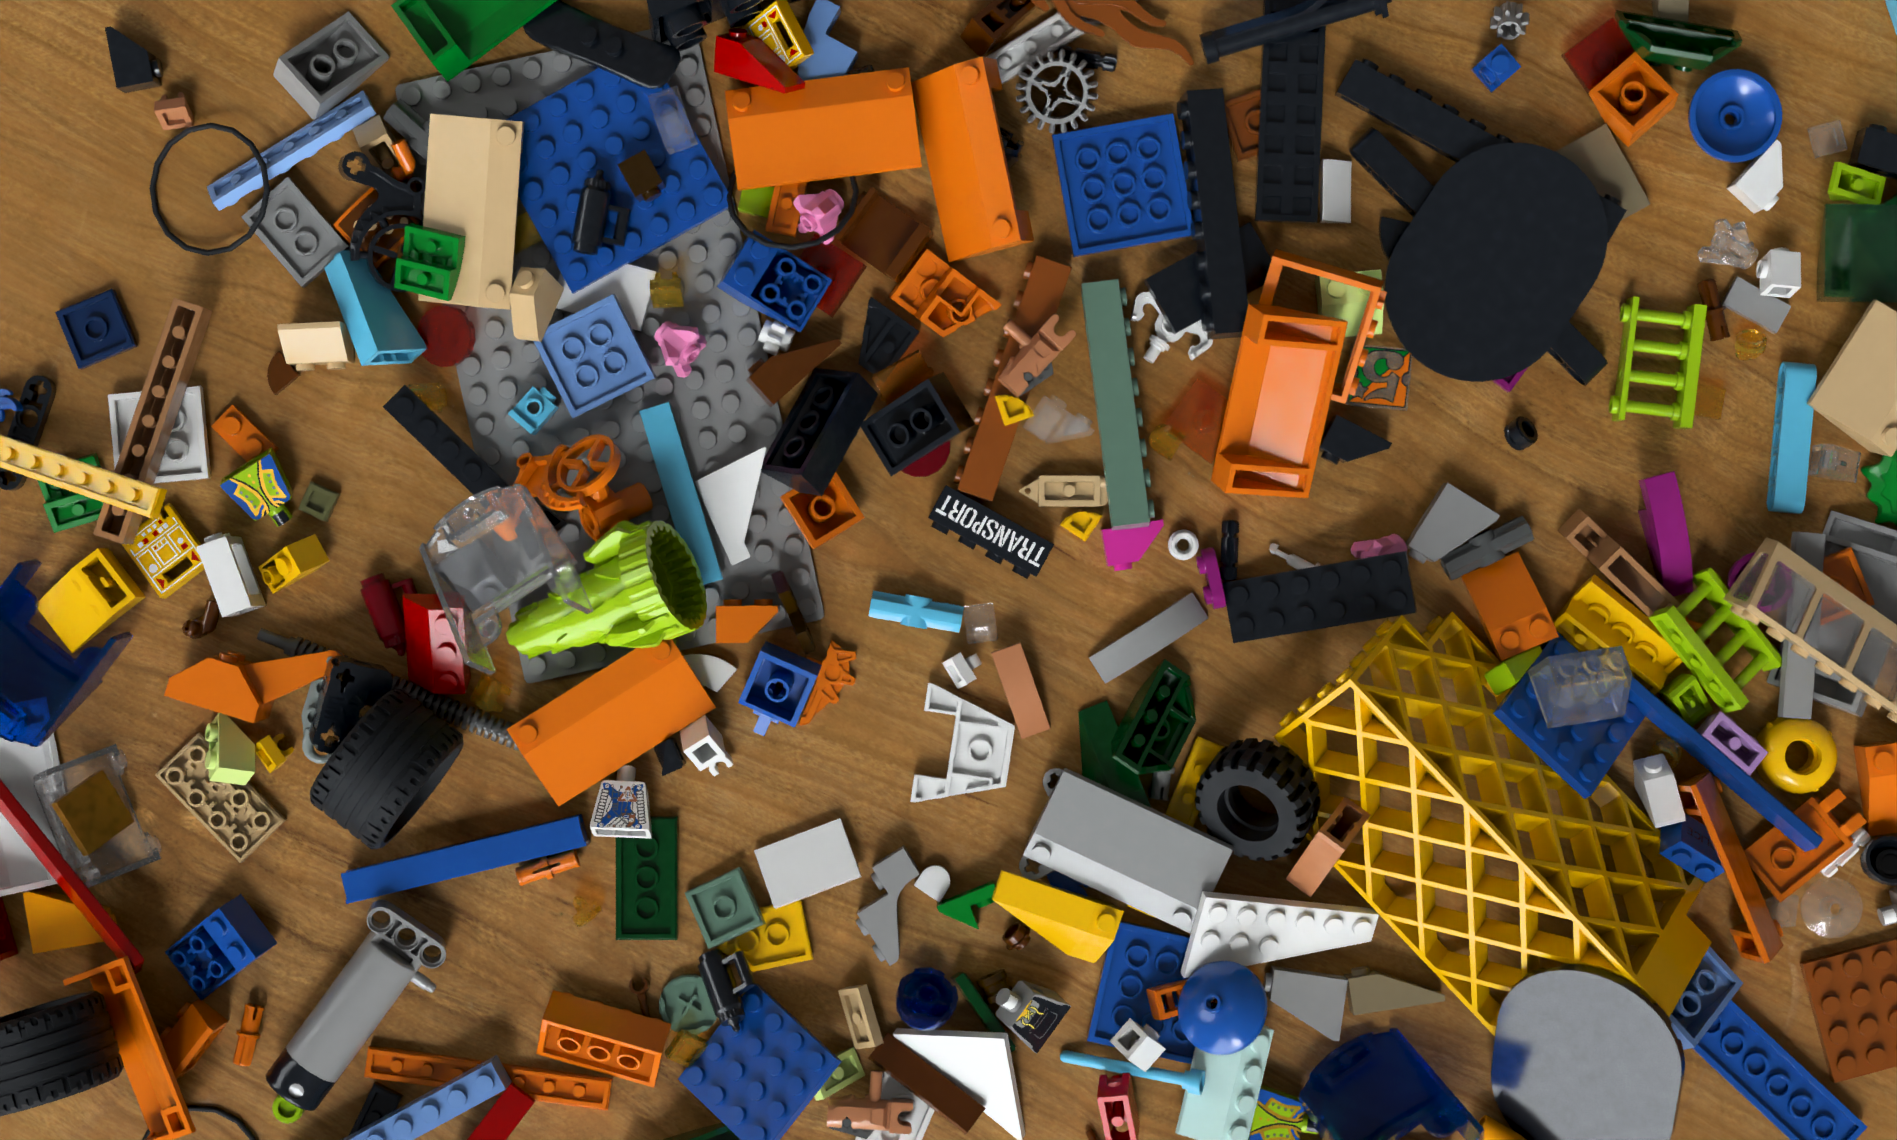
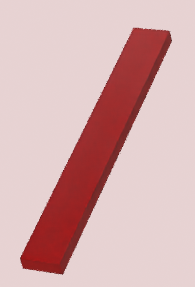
M0 779V812L118 959L128 956L134 973L140 972L144 963L143 956Z

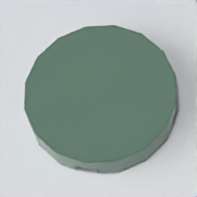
M695 973L682 974L673 978L664 987L659 999V1013L664 1022L671 1023L673 1031L684 1036L698 1035L707 1031L717 1020L700 975Z

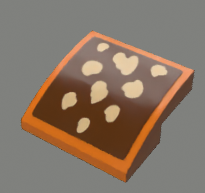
M372 187L332 225L349 245L358 219L378 198V192ZM395 215L385 218L389 225L398 223L419 224L415 218L409 216ZM379 222L374 224L364 236L360 251H367L373 236L382 229ZM392 229L384 233L375 245L397 253L398 248L402 245L405 229ZM373 252V264L376 269L380 268L390 259V257Z

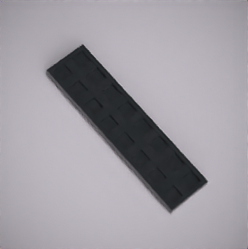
M1264 0L1263 16L1291 8L1305 0ZM1326 26L1262 45L1254 221L1301 224L1317 223Z

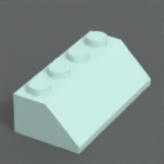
M1264 1025L1259 1035L1249 1046L1229 1055L1210 1054L1195 1047L1190 1071L1192 1068L1204 1070L1206 1073L1205 1085L1201 1095L1188 1093L1187 1089H1185L1175 1133L1196 1140H1248L1272 1042L1273 1029Z

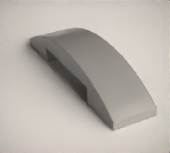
M1191 592L1136 629L1093 654L1089 659L1106 684L1207 620L1208 616L1193 592Z

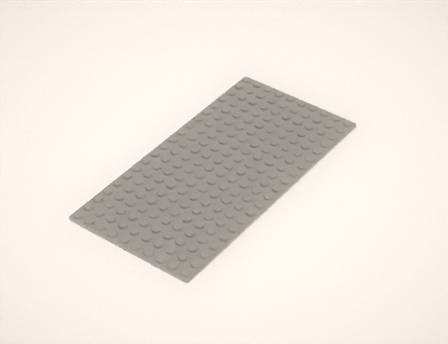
M650 29L635 32V34L652 39ZM697 44L686 50L679 51L681 62L669 80L668 85L727 189L729 185L727 167L700 44ZM553 50L463 70L449 82L440 75L399 84L395 91L397 100L401 99L406 102L425 121L428 120L430 122V114L506 120L598 69V67ZM408 145L416 162L414 177L421 178L426 186L427 161ZM425 191L421 194V210L423 215ZM518 196L513 263L514 281L520 267L546 269L558 281L560 270ZM729 209L630 263V265L657 272L642 332L633 330L656 378L573 419L534 341L517 339L514 336L511 309L482 308L442 303L474 451L510 486L513 485L518 476L520 468L516 462L522 454L528 452L533 456H544L551 454L560 444L567 445L570 448L587 436L595 434L605 435L618 446L621 453L619 468L607 485L616 493L640 482L646 487L653 503L652 510L629 520V522L638 525L648 520L651 522L662 520L670 524L675 530L639 412L640 410L670 402L694 484L695 481L763 447H766L765 455L767 454L783 423L778 402L770 407L746 381L752 375L748 371L752 365L760 358L765 362L768 360L767 352L763 351L765 343L758 341L762 330L759 313L717 287L743 244L740 228L730 217ZM555 309L548 326L573 313ZM666 321L677 323L680 326L698 327L699 334L705 336L706 347L700 351L696 360L690 363L692 371L685 378L678 377L673 366H666L661 347L654 339L657 329ZM532 386L538 390L544 386L557 398L553 403L559 409L536 435H532L509 416L508 413L519 403ZM533 402L529 406V411L532 414L537 413L540 409L537 402ZM605 446L598 461H609L610 446ZM590 449L583 452L577 458V460H583L588 466L587 470L590 472V476L586 484L601 473L595 472L589 466L590 461L587 459V455ZM569 469L567 474L568 486L571 487L579 470ZM762 472L760 473L745 537V545L750 558L731 565L696 487L723 579L704 585L707 603L706 619L703 626L699 627V629L673 639L680 651L716 643V606H723V599H742V605H754V599H773V605H780V612L759 633L792 626L789 615L771 577V574L780 570L784 573L794 593L806 623L821 620L824 617V609L809 543L780 498L792 490V488ZM562 488L557 491L559 496L572 497ZM534 497L528 502L535 511L541 506H545L538 497ZM548 508L564 520L567 525L559 538L533 560L528 555L519 536L512 540H506L491 526L498 558L518 579L514 595L507 600L512 622L516 621L515 613L519 609L548 598L547 592L571 583L576 575L594 568L595 564L584 559L583 552L591 548L595 541L585 532L580 522L578 509L556 511ZM597 642L583 647H572L556 654L548 651L530 659L527 655H523L520 652L519 656L525 681L527 683H535L607 667L635 648L609 646L607 643L600 644Z

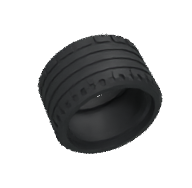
M404 689L391 690L366 712L328 759L311 787L310 801L319 810L324 811V814L332 820L335 819L341 827L348 829L354 837L360 838L361 842L370 849L383 848L409 822L446 775L463 748V735L455 728L449 727V724L442 718L436 717L437 715L429 708L426 709L421 702L413 699V696Z
M88 991L0 1017V1116L24 1111L75 1095L109 1082L121 1074L124 1065L121 1055L118 1053V1043L114 1039L115 1033L113 1026L110 1025L111 1019L109 1012L106 1011L107 1006L102 994L97 991Z

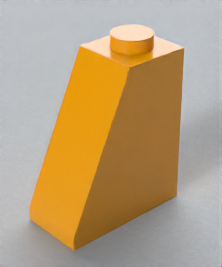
M39 888L23 892L33 954L104 942L68 896ZM103 906L117 924L115 915L111 914L110 907Z

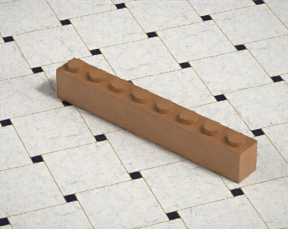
M173 298L114 472L154 485L213 312L212 310ZM103 503L93 534L121 544H133L143 515Z

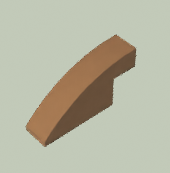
M1578 509L1557 530L1648 617L1656 610L1671 605L1677 608L1680 605L1659 582L1581 509Z

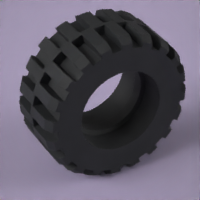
M1246 738L1244 742L1243 740L1231 742L1229 746H1224L1218 752L1197 783L1195 804L1196 809L1200 810L1198 816L1202 825L1206 824L1208 827L1207 833L1234 846L1233 854L1239 857L1249 856V860L1260 861L1264 857L1265 861H1270L1289 855L1293 849L1300 845L1318 816L1321 800L1318 796L1320 793L1316 781H1312L1313 773L1309 767L1305 768L1302 765L1303 760L1298 755L1293 756L1288 752L1289 748L1280 745V747L1273 745L1274 741L1263 739L1262 742H1258V738ZM1238 785L1249 786L1265 794L1274 804L1277 813H1267L1253 807L1242 796Z

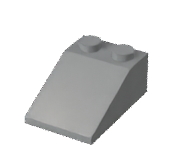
M348 11L280 56L273 76L315 121L351 94L387 62L389 56Z

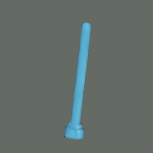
M1063 1050L1060 1053V1060L1065 1063L1121 1074L1130 1073L1131 1076L1182 1085V1089H1187V1092L1191 1094L1201 1095L1205 1085L1206 1073L1204 1070L1192 1068L1191 1071L1185 1070L1182 1073L1150 1067L1144 1072L1130 1062Z

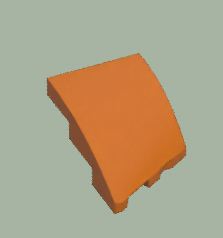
M927 248L922 250L904 277L888 296L942 337L955 332L957 328L976 321V318L992 310H997L1002 305Z

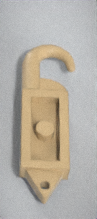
M1039 475L1037 480L1019 490L1021 494L1037 502L1038 507H1100L1108 502L1105 476ZM1026 488L1031 490L1029 494L1025 493Z

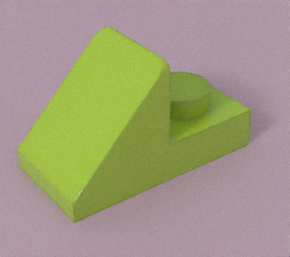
M1834 162L1828 188L1829 198L1832 201L1848 200L1869 208H1879L1886 177L1842 162Z

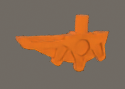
M831 640L827 656L822 662L809 656L807 657V659L822 665L798 725L809 724L813 716L829 702L833 705L839 701L837 694L845 684L854 685L856 678L849 674V661L856 659L855 651L843 650L837 643Z

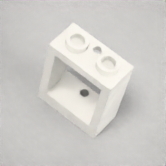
M222 532L204 538L205 544L197 546V550L222 617L239 616L266 606L242 538L231 536L230 533L222 534Z

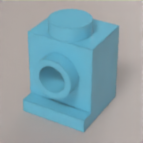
M532 386L519 403L509 411L508 415L530 434L536 435L559 409L553 403L557 398L544 386L540 390ZM533 402H537L540 406L539 411L535 414L529 411V406Z

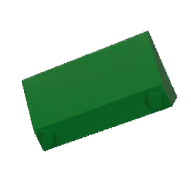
M397 0L391 6L431 63L445 80L449 82L557 0Z

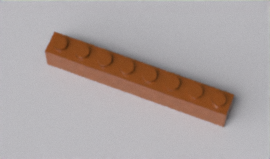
M1036 256L1034 263L1028 261L1023 275V279L1028 280L1025 291L1018 290L1013 308L1018 309L1014 322L1031 338L1051 315L1057 313L1072 268L1040 256ZM1004 331L1003 337L1008 338L1005 350L998 349L993 366L998 367L995 379L988 378L983 395L988 396L985 408H978L974 420L975 425L979 426L975 438L968 437L963 452L969 455L965 467L959 465L954 479V483L959 484L957 491L989 502L993 501L1019 422L1004 426L995 396L998 395L1016 397L998 380L1011 356L1015 357L1020 351V343L1007 331ZM1030 390L1017 398L1026 403Z

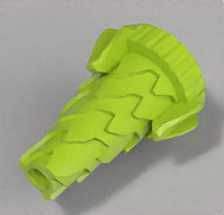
M623 520L600 537L591 548L583 552L584 559L595 564L593 569L576 575L571 583L547 592L548 598L519 609L515 613L516 621L509 624L506 636L508 643L515 646L521 654L527 655L529 659L548 651L556 654L572 647H583L597 642L600 644L607 643L609 646L628 648L656 647L660 645L662 640L674 639L703 626L707 610L706 591L694 556L676 529L674 530L670 524L662 520H655L653 522L648 520L638 525Z

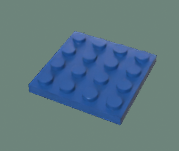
M1173 113L1052 135L1073 257L1191 236V223L1193 220L1191 210H1189L1187 204L1188 192Z
M1558 632L1559 637L1543 644L1541 647L1542 653L1519 682L1511 688L1493 714L1578 794L1586 799L1593 794L1645 716L1635 704L1629 703L1619 694L1616 689L1617 686Z
M1120 921L1115 939L1106 950L1087 1041L1115 1047L1110 1040L1131 1018L1142 1027L1148 1024L1160 1035L1157 1041L1166 1050L1159 1057L1192 1064L1196 1046L1183 1033L1178 1016L1161 1021L1154 1019L1146 989L1188 979L1183 978L1180 971L1190 936ZM1173 991L1172 995L1176 1007L1178 1006L1176 991ZM1161 995L1164 1009H1167L1164 995ZM1217 1004L1212 1005L1211 1009L1216 1008Z
M756 984L742 997L745 1018L739 1023L740 1030L735 1032L730 1025H720L678 1080L740 1140H780L842 1061L759 984Z

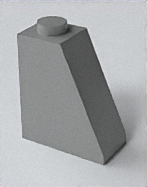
M1443 483L1406 541V546L1410 549L1408 555L1422 564L1426 560L1435 562L1496 522L1500 515L1453 485Z
M1271 966L1270 973H1265L1263 987L1270 1001L1331 1040H1340L1348 980L1341 975Z

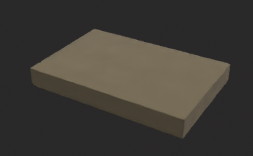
M1607 124L1556 151L1577 165L1585 173L1599 195L1604 197L1605 194H1609L1622 202L1620 207L1627 210L1622 220L1651 204Z

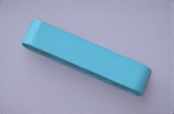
M1783 361L1779 368L1767 492V508L1771 512L1801 514L1804 510L1814 409L1807 402L1816 389L1817 369L1815 364Z

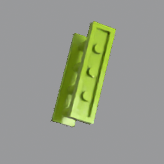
M1633 296L1626 299V303H1623L1620 309V322H1623L1616 389L1615 395H1611L1609 401V413H1612V421L1625 420L1626 412L1670 417L1675 429L1685 430L1693 428L1707 305L1693 304L1687 306V311L1675 313L1638 308L1640 297ZM1637 321L1679 325L1681 329H1684L1683 341L1675 344L1635 339ZM1633 351L1677 356V359L1681 360L1679 372L1667 374L1631 369ZM1629 382L1671 386L1674 390H1677L1676 402L1667 405L1627 400Z
M1710 567L1693 573V582L1697 588L1677 608L1671 605L1656 610L1649 619L1721 711L1728 713L1745 707L1749 700L1743 694L1742 689L1761 669L1768 671L1780 668L1782 657L1778 649L1769 642L1757 625L1747 619L1740 618L1729 610L1732 605L1723 599L1729 590L1723 583L1722 578ZM1706 597L1716 612L1695 632L1685 617ZM1725 622L1735 635L1714 656L1706 647L1704 641ZM1743 645L1754 659L1732 680L1723 665Z

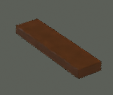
M887 1033L883 1038L884 1043L877 1046L868 1059L960 1131L967 1134L986 1108L895 1037Z

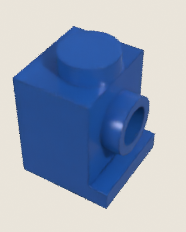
M1501 43L1471 70L1492 93L1521 68V65Z

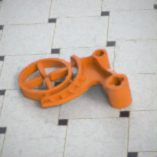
M595 434L579 440L570 448L567 445L560 444L548 455L533 456L528 452L522 454L516 462L520 470L515 482L502 494L499 500L493 502L485 512V520L504 539L512 540L519 536L515 528L524 520L521 514L529 500L534 497H538L545 506L556 511H572L586 507L583 497L601 490L616 474L621 461V453L618 446L609 437ZM605 446H610L609 461H598ZM590 449L587 455V459L590 461L589 466L595 472L601 473L594 480L586 484L590 476V472L587 470L588 466L583 460H577V458L583 452ZM569 469L579 470L571 487L568 486L567 474ZM562 488L572 497L559 496L557 491Z

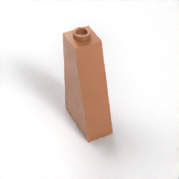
M1345 796L1317 832L1286 880L1311 898L1371 815Z

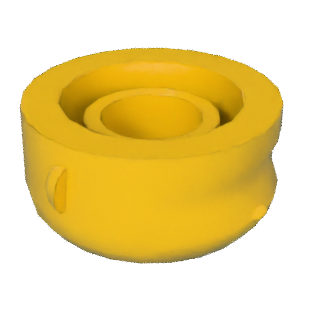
M1777 718L1772 722L1768 721L1756 738L1760 745L1768 752L1756 769L1760 777L1775 789L1792 794L1819 791L1818 788L1822 787L1835 771L1837 748L1832 733L1815 720ZM1794 741H1801L1808 750L1807 762L1798 769L1789 768L1785 761L1787 747Z

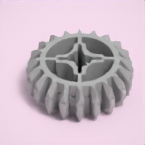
M1050 49L1047 50L1048 60L1043 61L1039 53L1035 55L1039 63L1036 67L1032 62H1026L1025 65L1031 70L1030 74L1020 71L1019 77L1025 79L1026 84L1016 83L1015 88L1025 90V94L1016 96V101H1026L1027 103L1020 108L1021 113L1031 110L1032 114L1027 118L1028 123H1032L1036 117L1040 119L1037 129L1042 130L1045 122L1050 123L1049 133H1054L1055 124H1060L1061 132L1066 133L1067 127L1065 123L1070 122L1072 127L1077 129L1076 117L1079 116L1084 122L1088 120L1087 115L1082 112L1084 108L1092 112L1095 110V106L1087 102L1088 99H1098L1097 93L1089 92V88L1097 87L1098 82L1087 81V78L1094 75V71L1090 69L1083 73L1082 69L1087 64L1085 59L1081 60L1078 65L1074 64L1077 54L1073 52L1069 60H1065L1064 49H1060L1059 58L1053 59V51ZM1063 66L1059 76L1054 80L1048 81L1037 77L1038 73L1045 68ZM1071 71H1074L1081 80L1083 86L1082 98L1067 88V81ZM1062 77H1065L1062 82L1064 86L1062 90H1066V95L1071 98L1058 96L1054 99L1052 105L1049 106L1052 100L1050 97L1052 92H1048V88L1042 84L1048 87H1056ZM1032 85L1045 92L1047 96L1042 112L1035 106L1032 100ZM1061 102L1077 106L1067 115L1051 116L1056 105Z

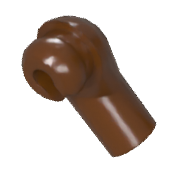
M207 600L203 615L192 621L188 620L183 624L182 630L184 635L192 639H199L216 629L220 614L216 601Z

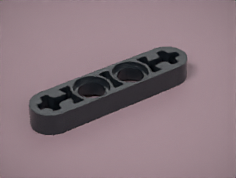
M37 375L27 380L19 400L23 406V411L15 412L7 437L16 440L23 439L26 443L38 447L56 396V385L50 378ZM44 382L43 387L47 389V393L45 395L40 394L37 403L43 404L42 409L38 406L28 405L29 400L36 402L38 392L34 391L35 385H41ZM28 410H33L38 416V422L35 426L29 428L23 423V415ZM0 468L1 489L18 490L26 482L27 476L13 472V475L17 476L16 481H10L7 484L8 479L4 477V473L11 471Z

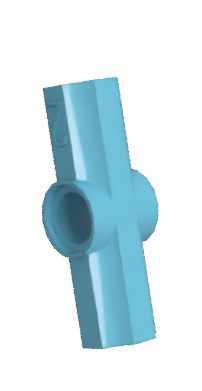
M873 590L869 616L888 621H897L901 625L927 629V627L959 633L964 607L944 602H934L931 598L909 594L901 596Z

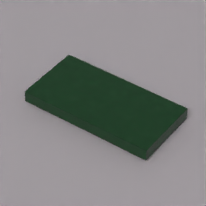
M651 816L652 839L616 837V940H678V816Z

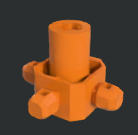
M640 482L616 493L606 485L598 492L583 497L586 507L580 508L578 511L580 522L585 532L596 542L618 522L623 520L629 521L652 510L653 503L646 487Z

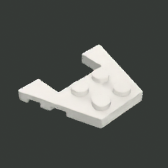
M928 683L924 711L956 716L946 778L914 774L910 802L916 803L1006 787L1015 725L933 683Z

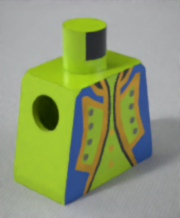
M272 447L222 478L221 488L253 520L256 521L269 514L276 526L279 527L293 517L284 505L285 502L292 498L293 490Z
M1261 1084L1248 1140H1300L1301 1132L1317 1135L1320 1127V1116L1304 1114L1305 1103L1301 1098Z

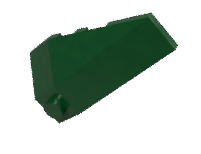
M1107 700L1078 711L1082 776L1151 807L1139 776L1112 758L1111 740L1118 726Z

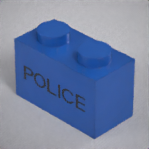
M1685 813L1686 821L1661 827L1659 854L1707 883L1724 873V869L1706 826Z

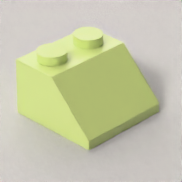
M1381 269L1356 272L1382 280ZM1317 276L1315 278L1318 315L1348 321L1345 337L1357 336L1371 291ZM1384 304L1382 310L1375 308L1372 319L1378 321L1374 335L1382 334Z

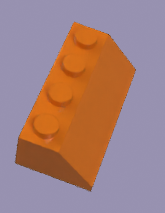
M553 990L542 1018L536 1054L654 1088L667 1046L671 1023L664 1022L659 1018L639 1015L627 1009H618L604 1005L599 1001H590L576 997L571 993Z

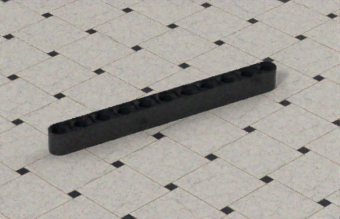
M1370 127L1349 148V152L1414 217L1434 186L1379 131ZM1570 322L1567 323L1557 340L1547 351L1574 379L1584 386L1608 364L1605 357Z

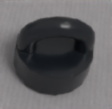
M1523 416L1511 421L1504 429L1506 441L1513 449L1518 451L1528 448L1538 439V433L1534 424Z

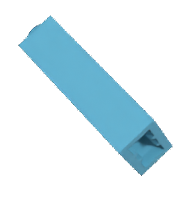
M350 250L336 253L334 259L324 269L361 366L412 363L427 349V346L391 290L384 288L375 281L369 272L366 259L351 261Z

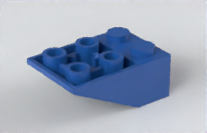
M756 230L752 231L754 234L764 238L765 240L771 241L770 239L760 234ZM747 236L717 287L741 303L801 332L831 284L832 279L787 250L766 247Z
M240 894L214 911L167 949L165 953L202 1001L277 944V941Z

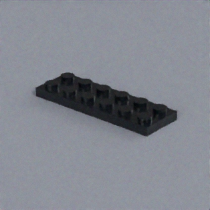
M1407 551L1222 583L1233 643L1417 613Z

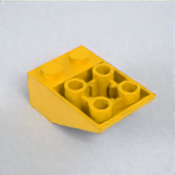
M97 548L62 577L35 606L71 653H74L146 596L109 548Z

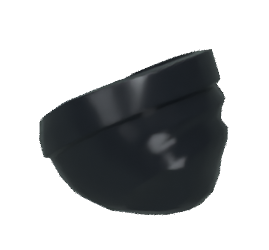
M1876 837L1869 842L1860 857L1862 870L1872 880L1881 884L1897 885V837Z

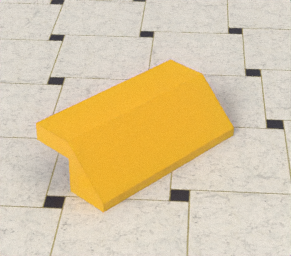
M1595 574L1576 590L1552 620L1556 630L1571 645L1618 685L1623 680L1633 676L1655 695L1662 689L1668 674L1683 662L1650 621L1649 617Z

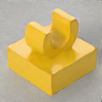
M278 734L273 739L268 735L255 745V753L269 773L280 768L287 760L286 758L294 751L293 747L285 751L278 748L277 743L285 737L284 734Z

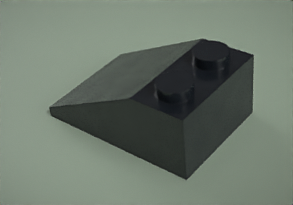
M942 372L928 378L864 420L861 428L890 476H893L974 426L975 423L946 375Z

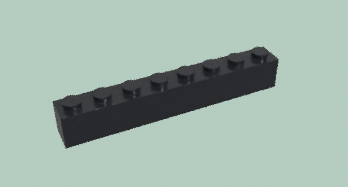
M1223 88L1188 90L1180 98V101L1177 102V116L1179 120L1182 119L1183 123L1180 144L1183 150L1186 149L1187 161L1184 162V176L1190 183L1187 204L1189 210H1193L1194 221L1191 223V236L1193 240H1196L1198 251L1194 255V264L1196 270H1200L1201 282L1198 283V297L1204 303L1205 313H1202L1201 316L1202 329L1207 331L1208 340L1238 338L1242 336L1248 308V297Z

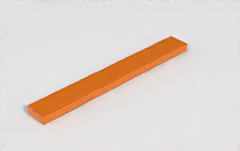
M370 1045L367 1052L364 1077L438 1087L484 1061ZM502 1063L512 1083L536 1101L607 1111L609 1109L613 1078ZM502 1091V1092H500V1093H498V1094H496V1095H497V1096H501L504 1091Z

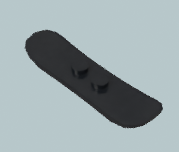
M560 0L554 2L523 26L525 33L537 43L649 89L661 88L668 83L681 62L680 52L674 46L614 26Z

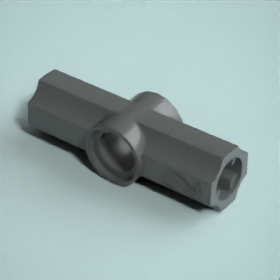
M399 99L386 111L383 119L408 140L407 144L427 161L429 121L422 119L406 102Z
M1523 516L1516 517L1494 530L1491 528L1467 540L1468 543L1452 550L1439 560L1445 574L1452 581L1478 567L1483 568L1504 558L1506 553L1534 540L1533 532Z

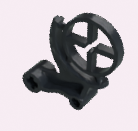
M356 151L350 152L339 161L338 169L341 176L348 181L372 187L378 192L377 200L362 213L353 229L350 241V260L366 259L369 272L378 284L392 291L407 292L394 288L396 264L389 283L385 282L378 275L373 264V252L390 258H397L398 256L396 252L376 246L375 244L384 233L392 229H405V225L408 224L398 223L389 225L385 219L386 217L395 215L409 216L419 220L418 225L423 226L424 215L421 214V194L425 191V182L419 177H413L402 183L390 177L380 168L373 166L365 154ZM357 159L359 161L357 165L361 166V171H356L352 174L350 173L351 168L347 167V162ZM411 182L417 184V192L411 190ZM379 222L382 229L373 236L367 251H360L364 236L374 224ZM404 238L400 248V252L402 254L404 249Z

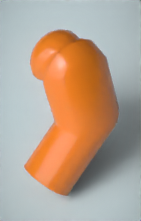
M400 139L391 144L400 165L392 168L391 173L394 179L403 182L406 179L413 178L416 162L406 140Z

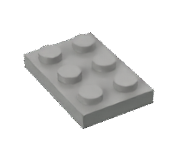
M285 178L270 191L265 217L256 229L255 234L300 286L305 288L325 270L324 267L334 259L336 253L349 250L350 247L291 178ZM262 199L242 216V219L249 227L252 226L260 213Z

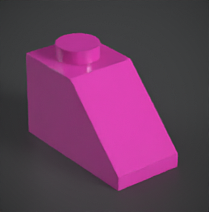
M1163 519L1150 521L1148 527L1112 531L1111 528L1100 530L1106 566H1114V571L1133 568L1132 562L1141 559L1164 526Z

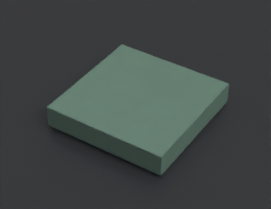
M742 867L733 869L685 892L708 949H713L766 924Z

